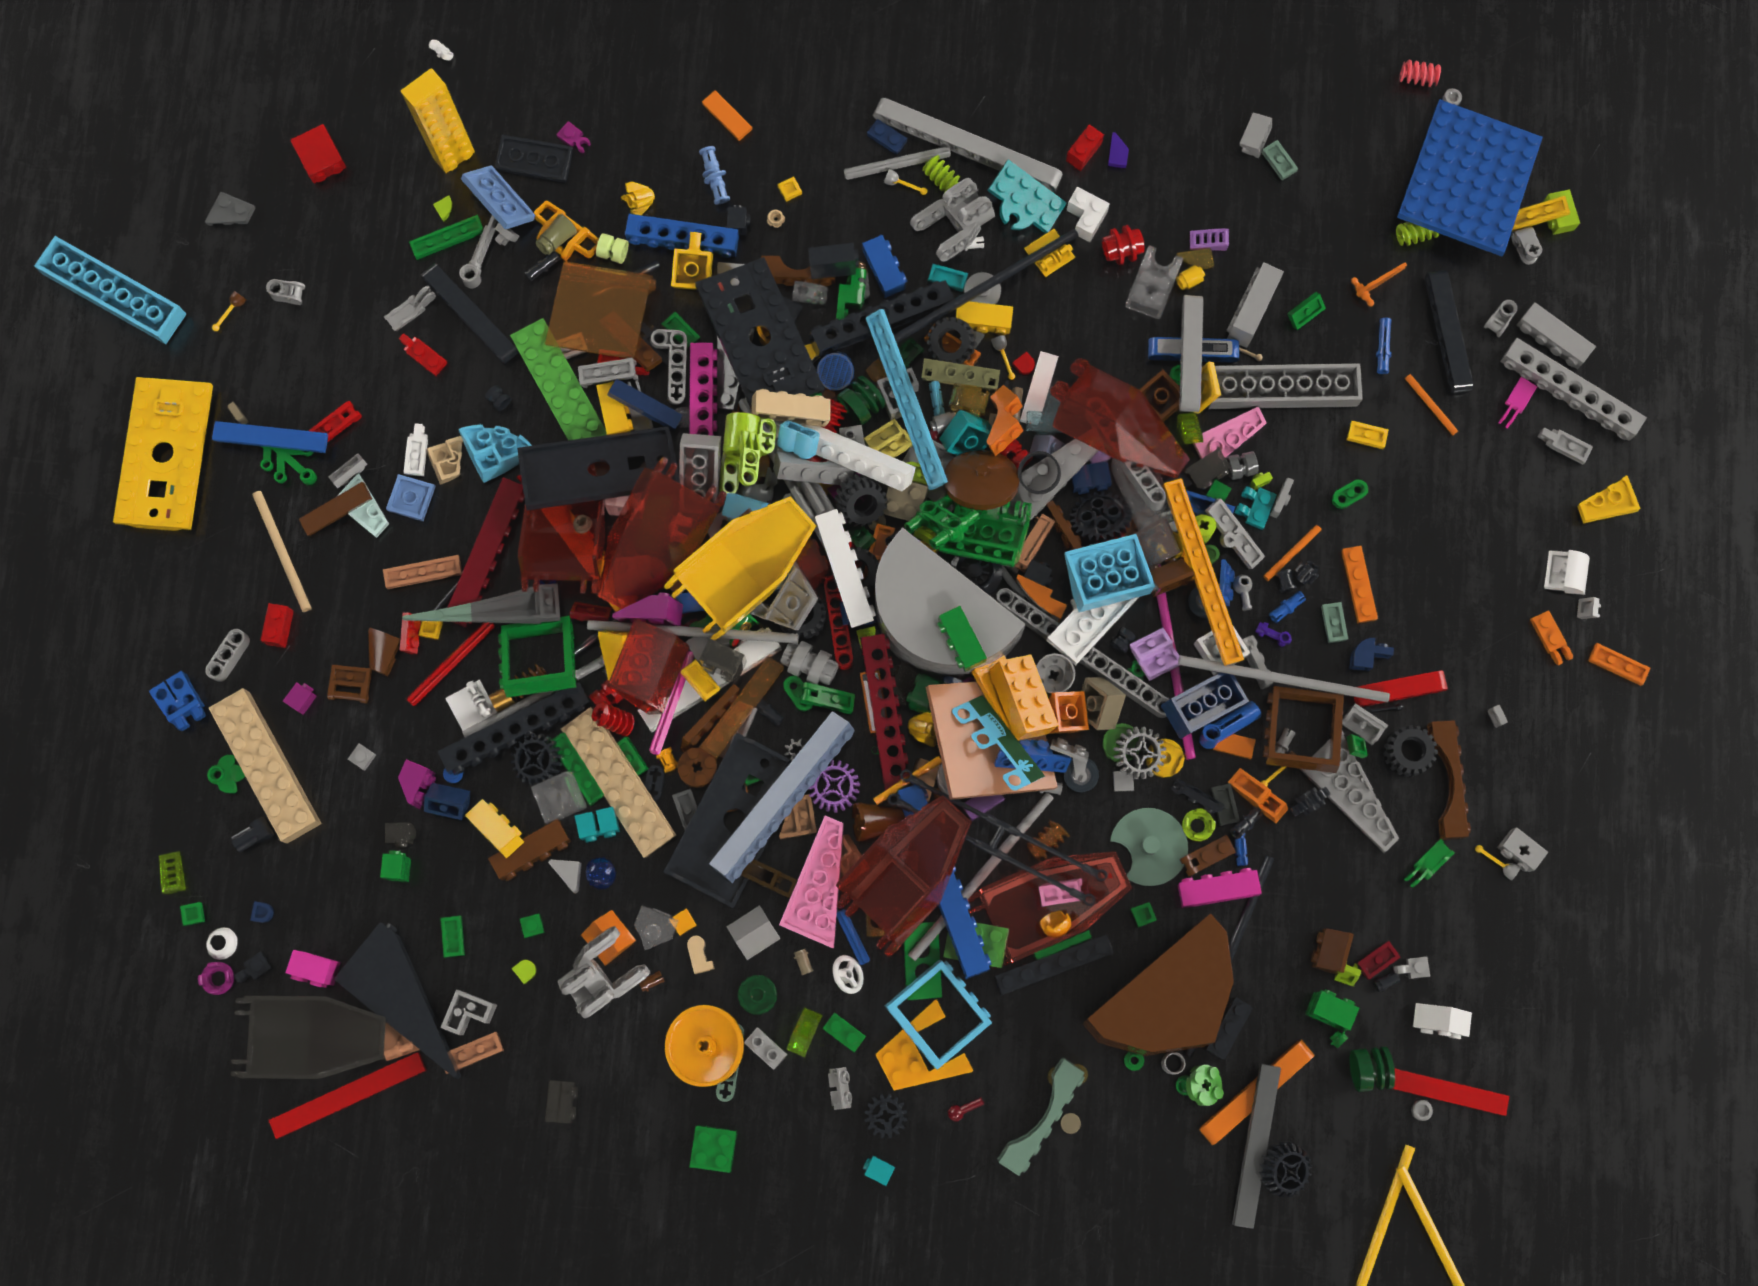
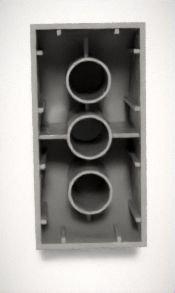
M902 527L884 551L878 565L875 581L877 623L881 634L889 638L891 651L912 669L931 677L941 679L942 676H952L958 679L972 677L971 671L975 668L964 672L963 668L959 669L955 661L957 656L954 650L950 651L947 646L946 640L948 638L945 632L941 633L937 626L939 615L961 606L987 657L985 663L975 668L988 665L1003 655L1006 657L1020 641L1026 624Z

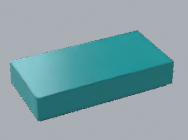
M932 264L928 283L946 280L950 289L963 292L968 273Z

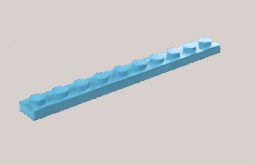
M879 309L866 317L928 488L929 490H934L947 483L948 480L885 311Z

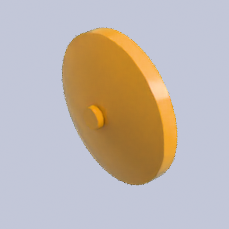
M710 1005L694 1006L683 1011L670 1025L665 1040L667 1062L674 1074L687 1084L699 1087L714 1086L727 1080L738 1068L744 1051L743 1034L737 1021L725 1010Z

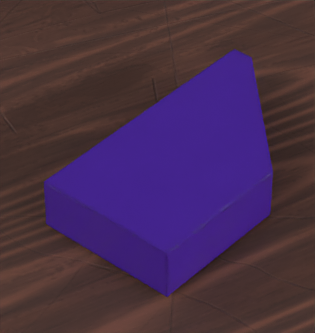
M1115 132L1112 133L1108 166L1126 168L1129 148Z

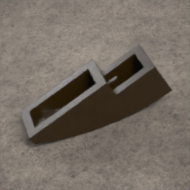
M754 859L748 863L741 876L789 899L798 882L797 879Z

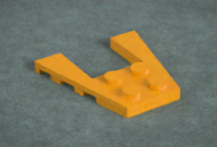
M936 999L910 1024L919 1032L946 1016ZM904 1030L900 1031L875 1054L893 1090L973 1072L965 1053L946 1062L938 1070L928 1071L915 1043Z

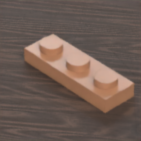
M494 1032L450 1051L458 1069H461L502 1052L504 1049L498 1033Z

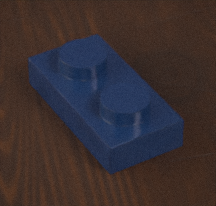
M879 119L875 121L867 132L868 137L896 155L907 142L905 136Z

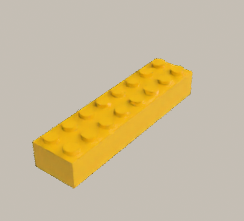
M432 68L401 90L433 159L445 173L453 171L457 168L458 164L468 160L475 152L447 86Z

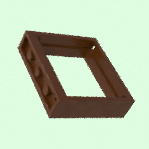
M1274 686L1272 692H1268L1267 704H1270V710L1266 712V721L1269 722V727L1265 728L1264 739H1267V746L1264 745L1263 757H1266V764L1337 773L1340 766L1344 695ZM1279 698L1333 705L1329 759L1275 752Z

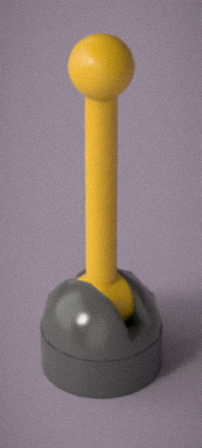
M1005 335L998 336L991 340L992 345L996 350L1001 351L1009 373L1008 378L1013 380L1015 379V374L1012 373L1004 351L1007 346Z

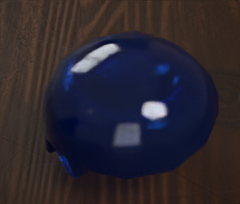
M604 857L594 858L586 865L585 875L591 886L597 889H606L613 884L616 872L610 860Z

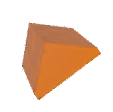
M613 910L593 921L581 934L584 940L589 943L612 926L618 929L620 935L616 942L598 955L605 966L636 941Z

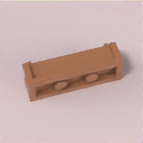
M1044 514L1040 518H1035L1034 522L1036 525L1025 540L1021 557L1014 566L1024 573L1054 526L1055 521Z

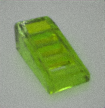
M1179 414L1177 416V428L1184 443L1203 442V435L1196 414Z
M180 852L160 855L162 893L170 894L186 890ZM175 858V862L166 864V860ZM175 866L174 870L167 871V867ZM176 873V877L168 878V875ZM176 881L175 885L169 886V882Z

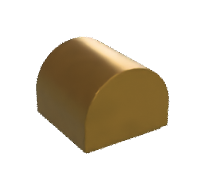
M504 689L489 695L498 713L515 704L512 697H506Z

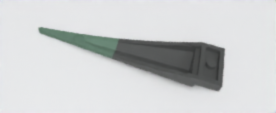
M536 585L468 604L404 615L402 620L527 624L560 621L558 585Z

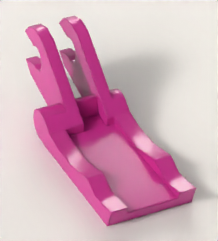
M1520 377L1505 402L1509 407L1498 423L1501 424L1510 410L1514 409L1515 413L1505 426L1508 428L1518 413L1521 414L1537 386Z

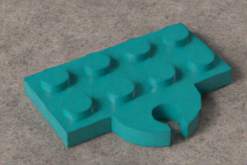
M1009 159L1004 163L987 190L1002 201L1000 217L1004 224L1009 221L1010 214L1016 216L1017 222L1011 226L1010 229L1023 230L1033 224L1046 234L1067 204V202Z

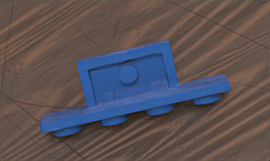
M1019 740V743L1041 771L1063 773L1067 771L1071 757L1053 754L1048 741ZM999 750L994 762L995 767L1016 769L1005 753Z

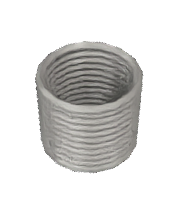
M1177 1052L1165 1054L1161 1061L1163 1070L1168 1074L1181 1073L1186 1064L1184 1057ZM1172 1054L1178 1056L1181 1061V1066L1176 1072H1171L1166 1067V1059Z

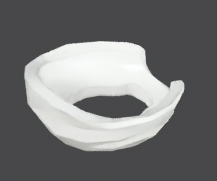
M223 927L214 930L209 935L206 944L209 955L218 960L230 957L236 950L237 937L230 928ZM214 935H222L225 938L226 944L223 949L217 951L210 944Z

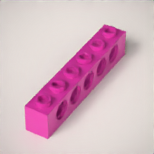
M690 343V434L700 435L702 432H706L708 435L714 436V432H717V421H714V414H717V403H714V396H717V385H714V378H717V367H714V360H717V349H714L713 343ZM702 361L709 362L708 365L704 367L699 365ZM701 379L709 380L706 384L699 383ZM703 396L709 398L706 402L699 401ZM703 414L708 415L706 420H700L699 417Z

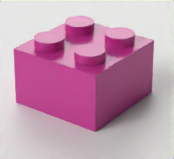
M293 950L286 973L291 975L290 979L307 983L308 980H311V985L327 988V985L334 986V978L338 974L341 962Z

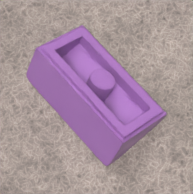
M1002 795L974 797L966 801L965 804L986 813L1004 801V797ZM964 809L971 821L979 817Z

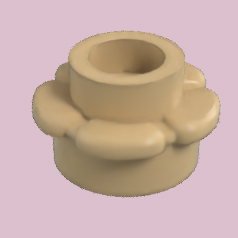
M772 210L767 215V223L775 228L780 227L785 222V216L779 210Z

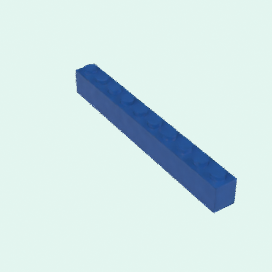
M912 785L898 790L897 795L899 799L913 805L912 807L927 815L934 810L932 805L928 806L926 800L928 793L925 788ZM902 809L909 829L912 831L924 818L911 811L908 812ZM931 823L914 839L930 885L935 890L948 857L949 849L946 842L942 843L940 826ZM953 863L937 904L965 979L989 971L991 961L988 954L983 952V939L981 935L977 936L975 930L977 924L974 916L970 917L968 912L970 905L967 898L962 896L961 890H963L960 879L956 880L954 875L956 868Z

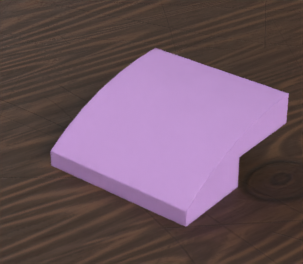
M1164 628L1130 644L1138 664L1149 681L1180 666L1178 665L1179 654L1173 647V641Z

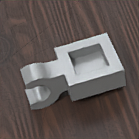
M1427 957L1406 959V965L1393 967L1397 974L1408 973L1409 979L1430 977Z

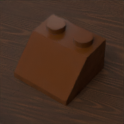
M1173 558L1166 561L1164 566L1159 567L1155 565L1149 568L1155 583V588L1151 592L1153 597L1190 582L1194 572L1182 558L1179 560Z
M1327 928L1322 929V932H1319L1316 938L1318 947L1317 951H1314L1312 954V968L1332 974L1344 973L1354 934Z

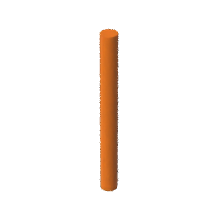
M1409 374L1405 380L1451 435H1455L1458 432L1456 427L1415 378Z
M1315 525L1263 577L1269 581L1322 529Z

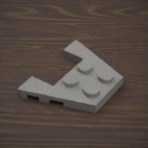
M795 561L788 572L787 580L771 606L769 607L766 603L762 602L749 614L770 620L793 630L800 629L818 597Z

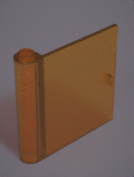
M565 261L562 266L545 345L634 359L647 297L651 290H655L656 280L653 279L652 275Z

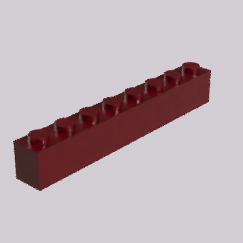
M502 478L447 608L482 600L483 596L480 595L482 588L486 589L490 578H487V576L496 567L497 553L501 554L505 545L502 543L504 536L508 537L512 529L509 524L512 519H516L519 512L517 505L519 502L522 503L525 498L523 485L507 478ZM453 622V623H456V624H458V625H461V626H463V627H466L468 623L471 624L472 622Z

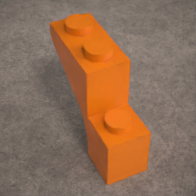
M1005 385L1001 386L990 396L995 408L998 409V413L988 436L987 444L995 456L1002 452L1023 432L1019 421L1013 417L1023 406L1018 396Z

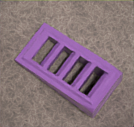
M1229 229L1190 231V250L1227 251L1229 246ZM1196 236H1199V244H1196ZM1204 237H1207V243H1204ZM1211 237H1215V243H1211Z

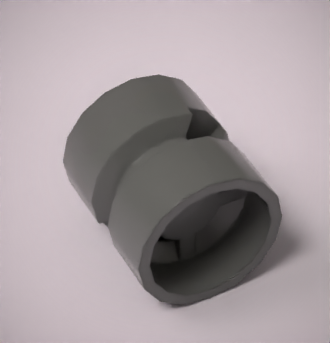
M1254 451L1242 453L1241 456L1235 454L1226 457V469L1230 480L1240 479L1243 475L1250 477L1258 474V461Z

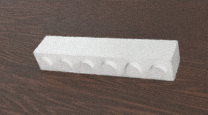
M835 509L815 516L851 628L874 621L873 617L876 616L873 605L869 606L867 598L870 595L867 586H862L861 579H864L861 568L857 569L854 562L858 560L855 550H850L848 544L852 542L848 531L844 532L842 524H845L843 513H838V510Z

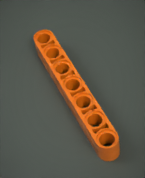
M1302 1039L1293 1044L1271 1064L1272 1066L1281 1067L1278 1088L1315 1056ZM1257 1077L1199 1128L1211 1145L1220 1141L1251 1113Z

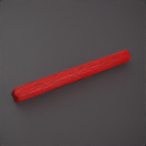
M483 622L407 697V701L415 706L495 627L494 623Z

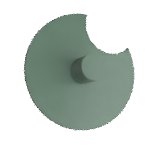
M1155 808L1134 810L1117 823L1111 835L1110 842L1121 843L1131 853L1132 866L1125 878L1143 886L1164 884L1173 879L1184 866L1179 859L1188 854L1186 834L1180 823L1173 816Z

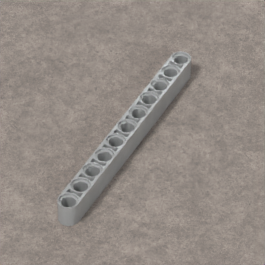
M886 98L880 99L873 114L875 119H879L887 125L940 147L948 146L950 151L999 171L1009 159L1052 192L1056 190L1063 175L1055 167Z
M1003 588L998 591L996 601L1026 624L1025 626L1045 640L1050 636L1047 628L1053 627L1056 629L1060 625L1010 589ZM1007 595L1010 600L1002 602L999 597ZM1023 606L1025 608V612L1018 613L1015 610V607ZM1037 616L1040 618L1041 623L1034 624L1031 618ZM1092 647L1088 652V656L1083 657L1079 661L1080 664L1099 677H1104L1124 694L1157 717H1167L1165 712L1159 710L1158 705L1164 704L1170 699L1096 648ZM1101 660L1104 663V667H1096L1094 661ZM1117 671L1120 674V678H1112L1110 672ZM1133 682L1136 685V689H1128L1126 683ZM1149 693L1152 700H1144L1142 694Z

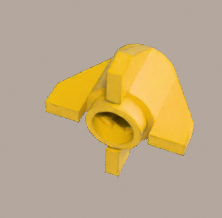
M632 181L625 183L626 191L629 194L622 195V200L626 201L629 208H631V214L643 215L650 205L653 204L655 199L653 190Z
M925 712L913 716L907 725L909 733L917 741L935 747L936 733L931 713Z

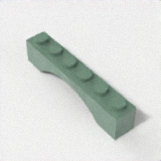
M1063 1057L1060 1059L1051 1074L1052 1095L1044 1116L1027 1134L1006 1144L997 1158L1000 1164L1018 1176L1021 1172L1025 1173L1030 1166V1158L1032 1155L1036 1156L1041 1148L1040 1142L1051 1133V1125L1054 1120L1058 1121L1063 1113L1061 1109L1065 1103L1069 1104L1074 1096L1073 1090L1076 1086L1080 1087L1083 1083L1085 1072Z

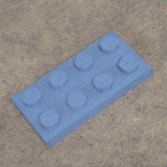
M492 165L462 174L461 180L505 230L534 221L536 215Z

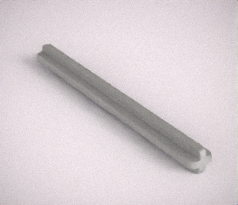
M948 146L847 168L844 169V175L849 180L888 171L889 169L893 170L925 163L937 155L940 156L939 159L951 156V152Z

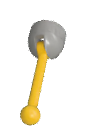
M888 170L884 183L888 185L900 183L920 191L922 195L927 194L926 188H920L900 180L899 175L895 171Z
M1481 845L1475 847L1476 852L1484 854L1503 867L1504 875L1511 881L1521 868L1513 863L1505 865L1483 850Z

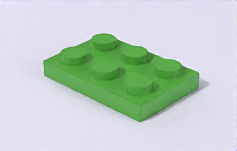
M976 923L977 927L975 930L977 936L981 935L984 946L982 949L984 954H988L990 958V966L1002 968L1009 929ZM948 933L943 957L958 960Z

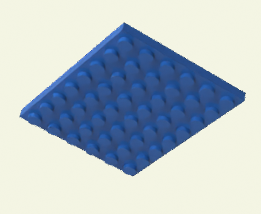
M1439 99L1397 218L1503 256L1543 137Z

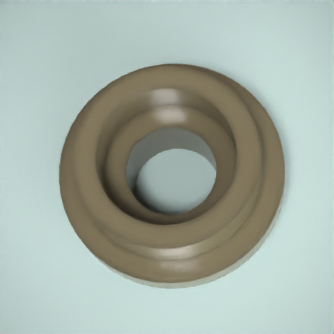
M579 515L574 519L573 527L577 533H585L591 529L592 520L586 515Z

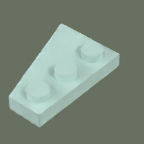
M359 473L349 482V484L339 493V495L354 487L355 485L364 482ZM369 491L372 500L348 513V515L377 538L389 525V522Z

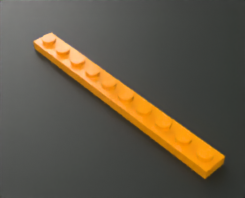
M1181 478L1166 482L1162 487L1166 493V498L1190 568L1194 572L1193 577L1223 664L1227 666L1243 661L1244 657L1183 480Z

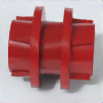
M1128 225L1122 227V233H1118L1117 229L1113 228L1110 229L1109 236L1102 238V248L1106 260H1116L1118 265L1124 264V257H1128L1131 262L1136 261L1137 255L1145 250L1141 231L1139 229L1131 230Z

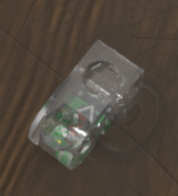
M795 281L792 301L824 305L827 301L828 288L815 283Z

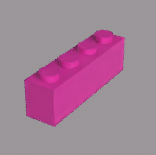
M1244 868L1240 870V873L1232 874V871L1220 873L1221 876L1213 877L1212 874L1201 876L1200 880H1193V878L1182 879V883L1177 885L1182 909L1260 896L1262 892L1257 870L1252 871L1251 868Z

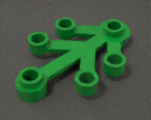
M261 446L263 448V460L260 466L265 471H271L274 466L271 461V451L273 450L277 453V472L274 474V479L278 483H284L287 480L285 461L300 474V479L304 484L312 485L317 479L316 473L312 469H305L290 456H310L313 452L305 453L301 450ZM269 462V467L265 468V463ZM306 473H310L308 478H304ZM283 474V478L278 480V476Z

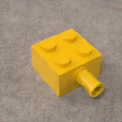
M690 232L689 249L674 248L671 281L673 288L697 290L695 282L712 276L713 253L700 250L702 233Z

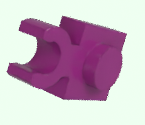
M569 121L556 134L557 138L568 146L576 145L581 153L585 152L584 148L581 147L583 143L588 146L591 145L588 138L582 137V131Z

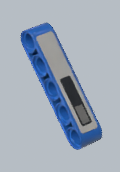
M1153 337L1148 339V359L1155 361H1181V338ZM1202 338V362L1239 361L1238 340Z

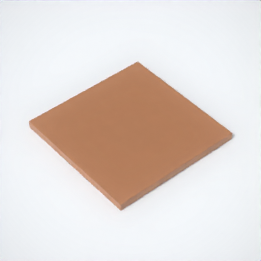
M977 682L937 684L926 687L950 800L1054 790L1058 788L1055 773L1051 771H1042L1045 777L1016 791L1009 788L1003 780V775L1015 769L995 767L994 765L998 752L1002 749L997 743L986 749L979 748L971 735L985 728L982 723L976 718L962 724L952 713L953 708L981 695L986 699ZM958 710L960 718L967 719L970 717L968 710ZM979 734L977 740L981 744H987L989 737L985 734ZM1046 735L1028 738V740L1047 741ZM1011 775L1008 779L1010 784L1018 786L1021 783V779L1016 775Z

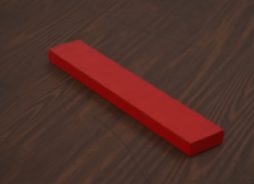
M1395 1069L1394 1090L1503 1116L1507 1114L1510 1096Z

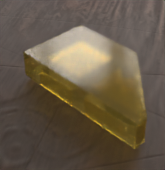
M1211 248L1180 252L1176 255L1179 260H1183L1190 267L1193 265L1200 266L1202 269L1214 267Z

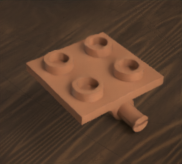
M384 1020L376 1022L386 1061L420 1050L412 1041L407 1040Z

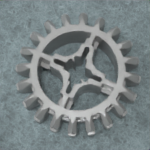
M1134 727L1133 732L1127 729V736L1125 734L1120 735L1123 741L1116 740L1120 748L1114 747L1113 749L1114 751H1119V755L1113 756L1114 759L1120 758L1116 766L1123 765L1120 771L1125 772L1128 769L1127 776L1131 777L1134 773V779H1138L1139 776L1142 779H1146V773L1149 777H1152L1153 771H1160L1157 765H1164L1160 761V758H1166V755H1161V751H1166V748H1160L1164 741H1157L1159 734L1152 736V729H1149L1146 733V727H1141L1140 732L1138 727ZM1139 737L1134 748H1126L1133 738ZM1145 739L1151 743L1154 752L1147 749ZM1142 749L1141 751L1148 755L1139 756L1131 751ZM1126 754L1133 757L1135 768L1127 761ZM1146 758H1153L1149 766L1141 769V765H1143Z

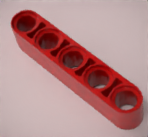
M831 575L824 581V590L835 660L838 662L840 669L847 670L853 665L848 626L842 625L837 627L833 624L836 619H842L840 606L833 608L830 604L835 600L842 602L838 587L834 590L828 588V584L834 582L833 575ZM844 637L847 642L844 645H839L836 643L837 639ZM842 656H848L850 661L842 664L839 659Z
M1443 670L1358 686L1359 688L1390 693L1388 702L1448 690ZM1354 697L1355 703L1360 707L1385 703Z

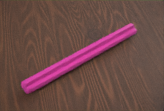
M691 651L683 652L649 748L652 754L659 755L662 750L686 681L680 672L692 663L694 658Z

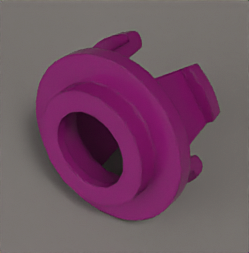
M223 962L208 963L202 974L198 975V984L206 992L213 995L226 993L234 982L232 968ZM218 971L225 974V982L220 986H216L212 982L213 974Z

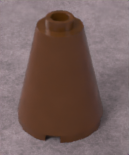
M859 802L854 803L852 807V818H855V824H852L857 841L863 842L898 830L907 823L902 808Z

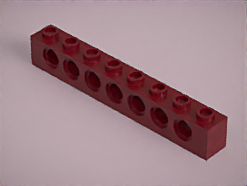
M884 634L860 637L884 790H887L901 781L900 774L903 770H906L905 764H908L907 752L903 753L902 745H905L904 733L900 734L899 726H902L901 714H897L896 707L899 706L898 695H894L893 687H896L895 676H891L890 668H893L892 657H888L887 649H890L889 638L885 637ZM880 649L883 655L880 660L873 659V650ZM878 668L884 669L886 673L885 677L881 680L875 677V671ZM882 687L887 688L889 692L885 699H881L878 696V691ZM884 707H890L892 710V714L888 718H884L881 715V710ZM887 726H892L895 729V733L891 737H886L884 734ZM891 745H895L898 748L895 756H889L887 753V749ZM893 765L901 767V772L898 775L891 774L890 769ZM905 773V774H903L902 776H903V778H905V777H907L909 774Z

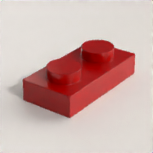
M403 613V616L410 615L412 613ZM402 620L400 651L418 654L420 621Z

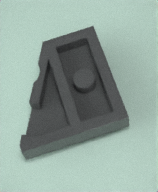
M220 192L205 223L209 226L217 223H223L224 225H232L233 223L248 224L255 206Z

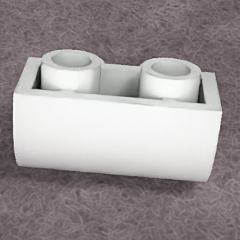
M1573 550L1568 552L1549 551L1544 588L1585 595L1589 556Z

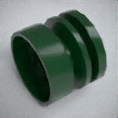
M861 375L857 378V382L853 381L851 383L854 392L849 388H845L836 395L838 402L846 408V414L858 425H864L871 419L869 410L877 414L879 408L883 409L886 406V402L878 388Z
M1387 1046L1380 1047L1379 1050L1378 1048H1372L1370 1055L1367 1049L1351 1050L1350 1071L1357 1092L1372 1091L1374 1083L1378 1090H1383L1384 1087L1386 1089L1394 1088L1395 1068L1392 1055Z

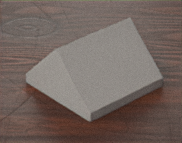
M760 905L727 926L734 941L747 960L781 939Z

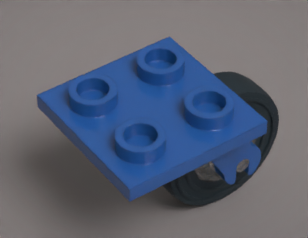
M1222 559L1219 588L1225 605L1229 606L1230 600H1233L1231 582L1235 580V572L1232 571L1227 561ZM1196 586L1189 595V607L1196 616L1207 618Z

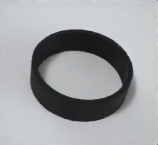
M1035 451L1029 453L1021 460L1018 467V478L1022 486L1029 492L1046 494L1052 491L1060 481V465L1051 454L1044 451ZM1036 455H1045L1052 458L1058 470L1055 482L1049 488L1041 491L1026 487L1021 476L1025 462Z

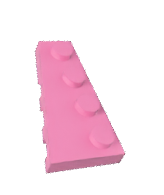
M1259 406L1191 439L1207 473L1267 424Z

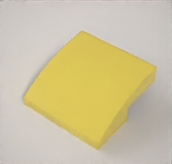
M895 418L864 438V442L868 447L893 458L913 446L905 429L901 428Z

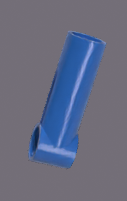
M1250 701L1217 722L1206 725L1199 737L1200 744L1206 749L1215 748L1222 740L1261 717L1260 709L1253 701ZM1206 734H1211L1214 736V739L1209 738Z

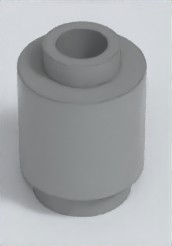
M946 412L933 416V421H930L931 429L933 428V431L942 434L956 413Z

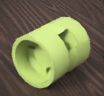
M602 233L597 244L596 256L604 259L610 257L611 261L622 264L628 252L629 242L621 238L615 240L613 236Z

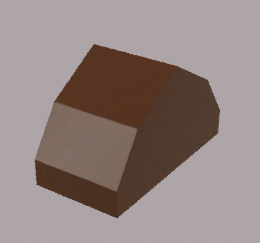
M1210 913L1083 1023L1084 1027L1098 1043L1143 1056L1205 1047L1214 1043L1234 983L1227 931Z

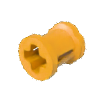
M671 747L662 750L659 755H656L657 759L659 758L662 762L665 773L678 767V762H676L671 753Z

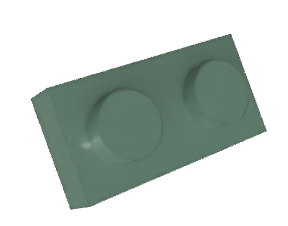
M1278 140L1262 149L1261 153L1281 180L1297 172L1298 167Z
M1342 603L1322 605L1321 610L1328 643L1347 641L1348 635Z

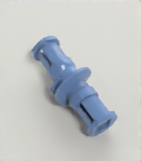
M708 146L699 151L703 157L706 170L702 176L705 178V184H710L715 197L714 204H723L730 200L722 179L726 171H720L719 163L715 156V147Z

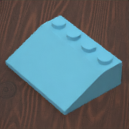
M1137 534L1064 553L1072 595L1079 613L1148 595L1155 588V583Z

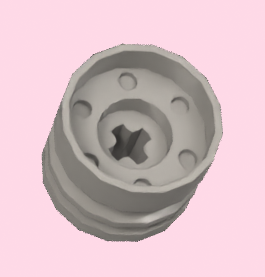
M1053 653L1046 655L1036 665L1047 696H1051L1052 693L1066 692L1075 680L1074 665L1069 658L1062 654ZM1050 672L1053 674L1057 673L1056 681L1049 679Z

